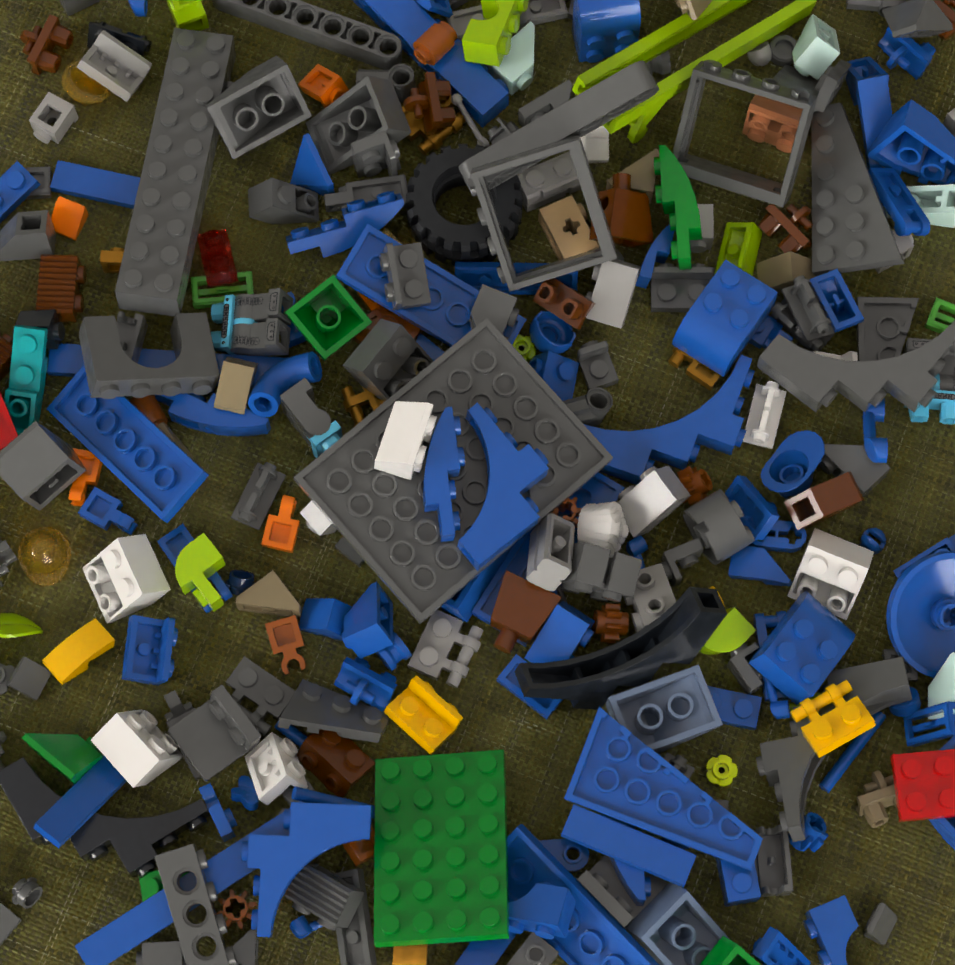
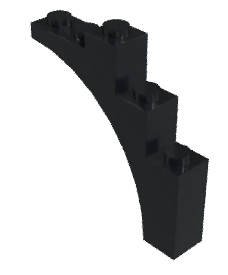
M689 587L677 602L658 619L614 645L567 660L546 663H520L514 672L524 697L567 699L571 701L573 708L598 710L599 707L602 708L608 697L612 695L617 686L638 687L648 683L662 663L690 664L726 617L727 612L716 589Z
M22 757L0 771V785L32 841L37 845L41 843L49 845L51 842L34 829V825L61 797L41 781L31 765ZM202 799L180 810L154 817L120 818L95 813L70 839L84 861L89 859L92 862L99 860L109 853L108 848L113 845L128 873L133 878L137 875L142 878L147 873L157 869L154 857L158 855L155 850L160 846L162 849L170 847L179 840V834L188 829L190 832L198 830L208 822L206 818L211 815Z

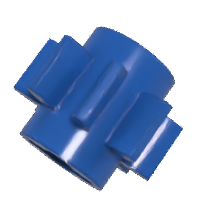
M809 812L804 816L806 840L792 842L790 833H788L790 844L795 849L804 852L810 848L815 853L828 837V834L825 832L827 827L821 816Z

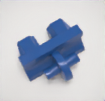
M889 26L877 45L890 57L886 63L889 69L899 65L916 80L923 75L933 58L932 56L936 52V49L928 42H923L919 45L912 38H893Z
M346 657L334 685L352 695L350 699L351 704L356 706L362 700L384 713L397 687V679L388 672L379 675L370 670L368 661L363 658L356 657L352 660Z

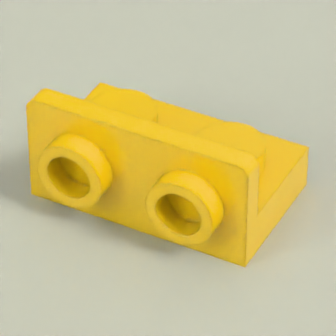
M417 675L411 679L408 687L387 705L384 713L430 755L456 732L463 719L454 705L446 702L435 692L431 684L423 681Z

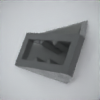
M910 0L881 10L892 31L893 38L932 37L953 30L952 23L934 0Z

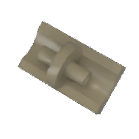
M879 770L871 773L873 782L863 785L866 794L857 797L858 805L855 806L858 816L864 815L871 828L888 822L889 818L885 811L886 807L895 805L898 812L893 775L884 778Z

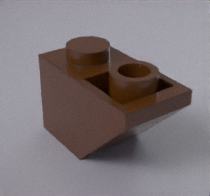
M850 471L811 487L786 500L784 503L797 530L811 528L863 501L864 498Z

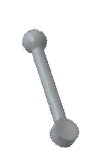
M458 93L453 94L451 102L459 108L477 138V145L483 146L485 149L488 148L489 142L485 137H482L464 107L462 96Z

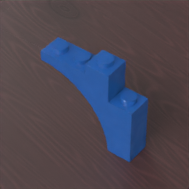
M477 402L467 410L466 419L474 429L484 451L488 474L487 492L479 516L466 534L458 540L457 547L478 571L538 523L540 518L537 514L539 508L530 497L524 498L522 495L546 477L549 470L547 466L549 462L538 448L533 450L529 444L518 451L516 449L518 447L516 440L510 433H503L496 425L498 422L492 411L487 407L483 409Z
M291 802V809L284 810L283 828L289 829V836L249 834V840L242 842V861H247V868L260 869V876L254 875L253 896H259L258 909H252L251 930H257V937H272L274 921L281 899L293 879L307 864L324 852L339 845L359 840H370L371 805Z

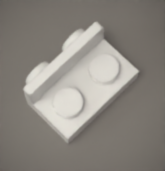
M273 732L244 756L258 799L266 805H269L290 785L304 789L308 788L304 776L306 774L305 769L300 764L296 754L298 753L297 747L290 739H282Z

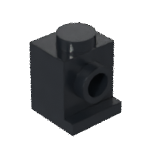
M55 309L20 311L15 326L18 324L48 329L46 350L59 348L61 340L65 337V327L63 322L59 321Z

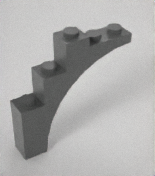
M955 321L939 336L920 348L897 357L875 361H845L821 356L797 346L778 334L759 356L757 367L814 412H817L822 405L828 407L838 392L863 412H866L871 405L876 408L885 398L887 392L911 411L915 412L920 405L927 407L937 394L934 391L937 383L935 376L946 364V361L943 359L949 352L955 354Z
M903 656L831 671L827 677L828 685H823V692H825L827 686L833 683L837 685L847 680L853 691L843 696L844 700L847 702L858 696L871 715L887 707L912 700ZM831 703L817 712L822 716L836 707ZM807 717L797 723L794 720L789 721L792 737L760 743L762 756L756 757L759 775H766L769 786H774L777 801H783L785 811L779 812L780 823L783 831L789 830L792 842L806 840L804 814L807 794L815 772L826 756L818 758L802 733L801 727L810 723Z

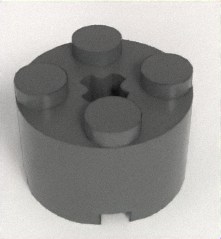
M721 489L683 511L685 513L683 514V519L692 538H699L702 546L705 548L702 553L714 565L726 560L755 541L750 529L743 525L740 520L744 516L740 506L735 500L729 502Z

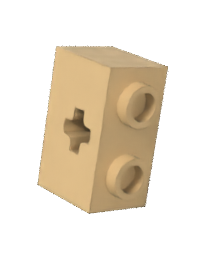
M572 195L539 209L538 221L558 260L588 252L600 246L598 241L589 240L590 228L585 221L588 219L586 211L581 203H576Z

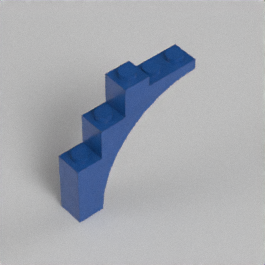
M740 355L732 374L719 391L699 409L675 422L656 428L635 431L605 430L585 425L613 456V460L599 472L637 485L642 481L639 478L640 475L654 466V460L683 470L687 467L689 461L695 463L701 445L731 455L734 446L741 447L747 431L741 429L744 418L739 417L745 398L740 397L743 386L749 388L755 373L754 370L750 369L752 358Z

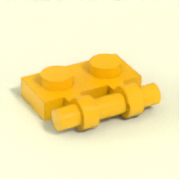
M847 680L837 685L833 683L827 686L825 692L811 700L809 698L799 702V707L790 711L796 723L806 717L809 719L810 723L801 727V730L818 758L876 726L873 717L858 696L847 702L844 700L843 696L853 691ZM833 703L836 707L835 709L822 716L819 715L818 710Z

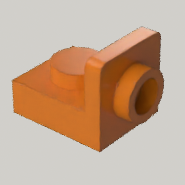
M317 64L298 83L303 93L321 102L324 108L349 90L340 75L320 64Z

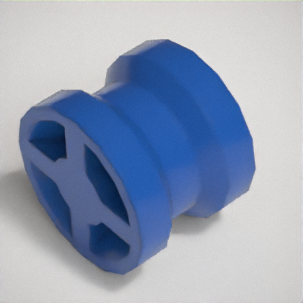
M394 631V644L375 652L391 672L397 668L398 662L407 660L412 656L407 646Z

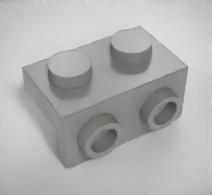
M103 30L76 68L127 102L142 84L152 67V63Z

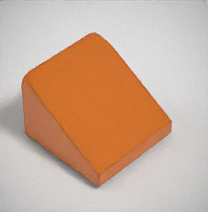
M59 196L55 203L51 220L56 233L76 241L89 214L85 206Z

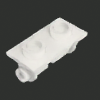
M768 381L766 386L756 384L743 442L773 449L787 391L778 389V383Z

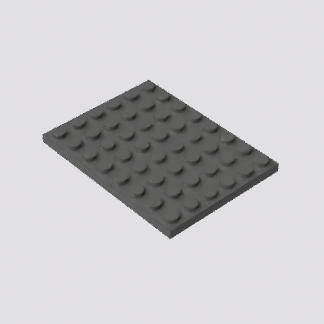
M485 318L294 476V481L419 624L425 621L524 536L522 535L478 571L457 547L458 540L466 534L479 516L487 492L488 474L486 459L479 438L466 419L468 409L477 402L483 409L485 407L489 408L497 418L498 422L496 425L503 433H510L518 444L516 449L518 451L529 444L533 450L538 448L547 458L549 470L546 477L522 495L524 498L530 497L539 508L537 513L540 516L538 523L613 460V456L488 318ZM395 401L433 404L432 415L437 416L435 427L446 407H452L453 416H459L461 435H457L456 440L457 447H463L465 466L460 467L459 477L448 478L455 481L456 499H451L453 512L458 511L460 517V530L455 531L454 541L441 542L437 511L424 512L423 480L430 443H423L424 446H427L425 459L420 473L414 471L411 480L374 469L375 459Z

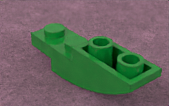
M659 145V157H654L655 175H661V185H655L656 203L663 204L664 214H669L670 230L676 231L677 241H671L672 260L678 259L679 270L692 269L690 240H702L700 214L696 196L683 167L666 145Z

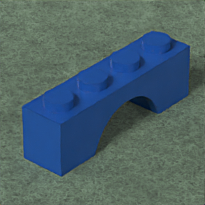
M536 883L525 896L509 902V932L522 934L523 931H529L544 939H554V936L566 938L576 900L568 888Z
M844 895L805 913L807 920L803 921L804 927L810 939L815 938L819 945L820 951L817 952V956L821 965H848L846 961V945L851 934L859 925Z

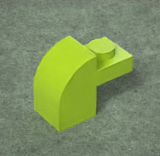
M202 533L186 545L178 555L175 564L176 578L184 595L196 588L192 593L203 608L209 605L215 612L224 605L221 596L207 578L226 564L223 556L205 533Z
M735 607L725 609L727 612L726 617L699 652L707 655H716L736 650L747 641L756 629Z

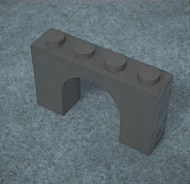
M206 312L176 313L170 328L176 360L160 368L142 366L125 354L120 344L115 316L84 317L79 330V339L90 397L114 399L123 396L143 398L148 395H165L170 397L185 393L205 395L209 392H214L220 374Z

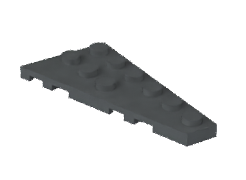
M841 103L829 104L824 112L814 111L812 117V273L817 277L837 268L840 273L905 264L843 105Z

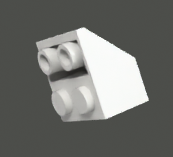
M395 401L375 459L374 469L408 480L412 479L414 471L420 473L427 446H424L423 443H430L437 416L432 415L433 404Z
M814 528L787 596L796 600L801 593L808 591L832 614L847 620L869 570L874 551Z
M146 534L115 539L82 568L107 624L154 604L171 590Z
M142 709L116 713L91 739L92 743L133 788L147 785L183 757L171 736L164 734L156 726L158 722L155 717Z

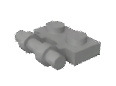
M436 610L431 615L410 659L408 668L436 681L443 669L450 673L446 684L458 688L461 679L466 678L469 668L467 666L473 653L478 652L481 642L479 640L484 630L472 625L468 636L460 634L463 621ZM454 644L462 647L456 661L447 659Z

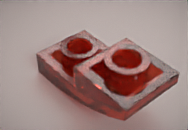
M209 230L198 234L197 241L207 286L213 287L238 282L227 230Z

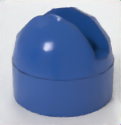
M878 528L865 530L860 538V546L874 551V554L880 553L886 545V536ZM871 533L875 538H877L881 542V544L879 545L873 538L868 536V534Z

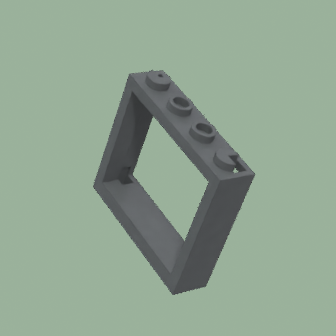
M714 60L701 61L692 71L673 154L689 178L783 208L791 198L818 96L811 95L810 91L805 88L782 86L776 79L763 78L762 80L753 77L749 71L743 69L730 70L723 68L721 63ZM706 79L802 109L783 183L688 154Z
M580 134L472 168V178L467 179L470 192L473 197L478 195L481 207L477 208L478 216L482 226L488 225L491 237H487L488 246L492 256L496 254L498 256L501 266L497 267V273L502 284L507 283L509 292L617 259V251ZM569 150L600 248L516 273L485 176Z

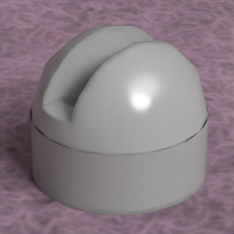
M764 42L747 52L748 58L753 65L765 66L770 62L772 51L769 42Z

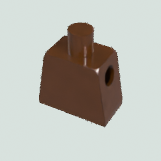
M613 174V188L600 191L598 194L614 245L635 248L652 244L654 239L648 196L646 193L631 191L630 174ZM591 221L589 240L598 241Z
M506 570L490 622L492 627L500 630L494 646L505 653L511 654L517 640L531 645L556 605L561 602V597Z

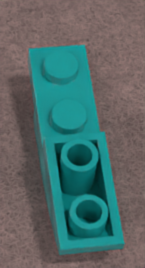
M17 324L14 326L9 388L5 390L4 401L18 435H20L33 422L37 421L39 423L48 357H45L48 329Z

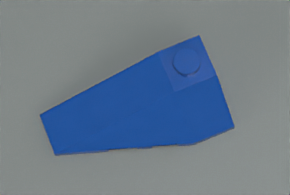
M911 99L891 116L869 148L867 156L885 168H895L899 175L902 171L918 177L917 182L927 185L928 181L937 185L955 184V137L935 115Z

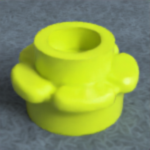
M719 755L717 758L712 757L706 764V769L708 770L706 776L712 784L725 787L733 782L732 779L737 776V765L732 763V759L727 755ZM719 768H724L725 772L720 773L718 770Z

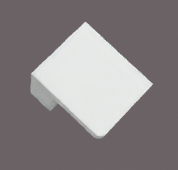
M603 125L581 137L588 163H606L609 161V132Z

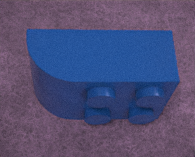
M574 0L571 31L579 63L585 61L589 63L599 62L603 58L611 57L639 40L641 26L639 0Z
M725 259L685 315L674 335L672 345L717 374L725 377L771 309L775 306L778 292Z
M805 591L796 599L749 661V664L792 702L798 705L804 699L814 696L848 650L856 634L808 591Z

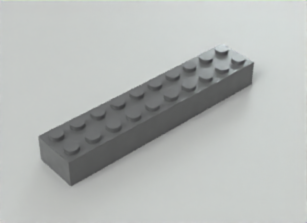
M174 28L115 289L119 309L175 316L176 313L182 312L219 138V132L206 105L226 90V82L231 81L236 58L234 35Z

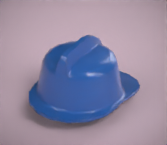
M808 430L798 431L788 436L762 468L761 479L763 485L771 491L779 492L785 499L809 489L813 482V472L824 456L825 444L822 437L816 432Z

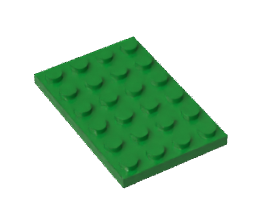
M504 749L375 759V947L509 939L506 766Z

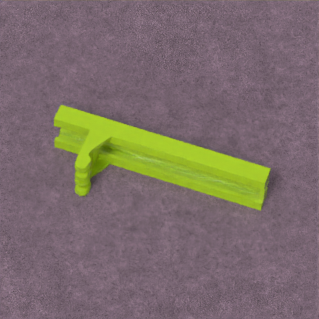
M713 0L696 20H692L687 13L683 14L580 74L572 91L579 95L635 62L643 60L647 63L752 0ZM795 0L773 15L658 82L659 91L655 95L605 123L603 126L612 134L629 124L631 128L627 138L633 144L638 142L648 131L647 124L669 99L689 88L693 68L701 61L714 60L721 63L722 67L726 66L809 16L817 0Z

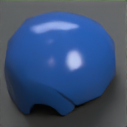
M540 311L532 320L529 328L531 342L541 352L551 351L558 355L564 353L572 346L576 337V333L572 331L571 325L549 311Z

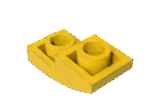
M95 618L53 649L43 659V664L63 685L88 670L90 661L113 648L115 639Z

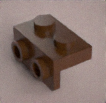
M320 729L319 734L312 733L304 740L297 753L298 760L303 767L311 771L328 791L342 798L375 765V762L351 739L340 737L337 732Z

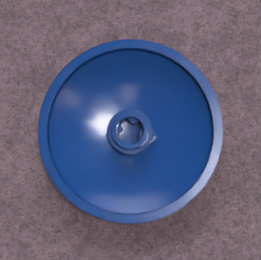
M955 551L933 553L909 566L895 583L887 604V630L895 651L900 657L903 656L904 662L911 668L932 678L939 672L949 655L955 652Z

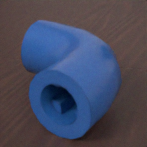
M312 351L295 355L270 367L252 388L248 399L250 410L258 416H273L280 406V395L303 378H306L310 384L319 382L322 378V367L316 353Z

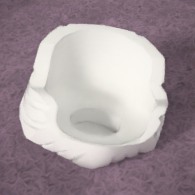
M615 501L586 504L579 514L577 527L578 543L586 542L611 550L609 558H612L614 552L620 550L621 544L624 543L629 533L622 507Z

